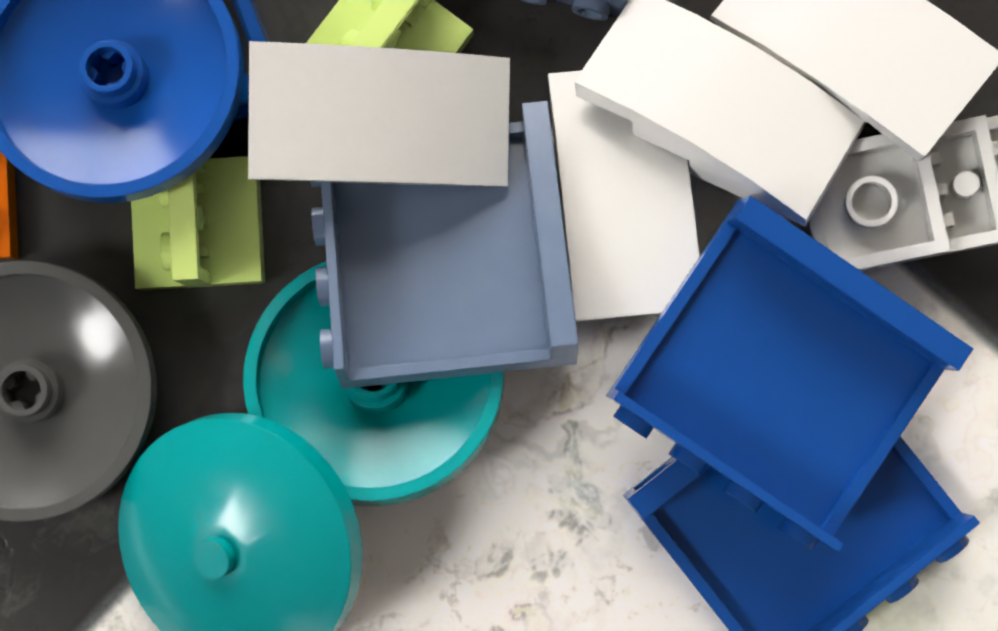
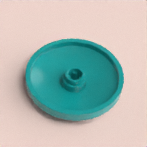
M326 261L300 274L286 285L271 301L255 326L247 348L243 369V390L247 412L250 415L260 416L289 428L317 449L339 476L353 505L370 507L388 506L423 497L444 486L464 471L486 444L500 413L504 391V372L342 389L334 368L324 369L322 363L320 330L331 329L330 306L320 307L317 296L316 268L327 267Z
M245 413L212 414L185 423L159 437L146 449L133 467L121 497L118 520L119 546L122 562L132 590L146 614L160 631H337L347 618L359 590L363 564L360 526L352 501L339 476L318 450L304 438L289 428L260 416Z

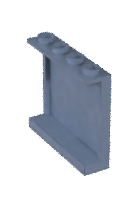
M548 101L522 103V121L509 123L507 187L310 181L312 188L321 187L322 207L312 208L311 217L315 245L325 246L327 267L316 268L317 296L320 307L330 306L331 329L320 330L321 357L324 369L334 368L342 389L577 364L578 336Z

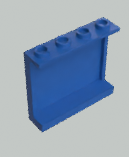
M748 196L735 203L606 397L620 405L613 415L614 418L646 439L651 431L655 429L673 441L675 444L668 453L670 456L700 476L704 474L709 466L729 479V483L723 490L726 494L756 514L762 505L765 504L785 517L778 529L812 551L818 541L839 552L844 543L834 537L835 533L943 371H959L974 348L754 197Z
M901 436L835 533L834 537L844 543L839 552L818 541L812 551L778 529L785 517L765 504L762 505L756 514L726 494L723 490L730 480L709 466L704 474L700 476L675 458L670 457L623 495L729 631H862L869 622L866 614L884 600L888 603H894L910 593L919 583L916 574L934 560L938 563H943L960 553L969 543L966 534L980 524L974 515L962 513Z

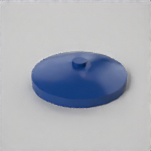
M0 0V151L20 171L47 189L63 196L95 203H120L147 198L166 191L195 173L208 161L228 134L241 101L244 85V58L239 33L223 0Z

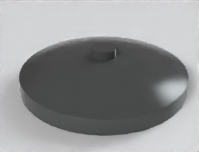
M10 261L0 263V520L22 522L48 519L75 511L98 499L115 486L137 460L150 433L156 410L157 376L155 362L144 331L135 316L113 292L84 274L62 266L35 261Z

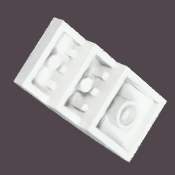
M629 0L574 81L576 97L632 121L634 136L689 160V173L739 197L746 198L752 196L777 214L803 226H806L863 130L865 123L862 118L813 82L761 49L701 16L666 0Z
M723 0L710 17L721 28L756 46L813 82L865 121L864 125L868 122L918 162L927 155L998 66L997 49L927 0Z
M249 41L248 179L507 187L510 58L397 48Z
M582 70L548 73L557 179L575 321L661 314L700 257L688 160L634 136L632 121L576 97L574 81Z
M986 115L952 122L927 155L919 162L883 134L857 139L809 219L812 238L859 270L997 245L998 115L987 118Z

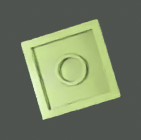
M339 0L306 43L461 53L474 36V30L435 0Z
M248 156L210 158L195 173L179 184L153 196L131 201L135 289L146 291L265 283L260 180L248 179Z

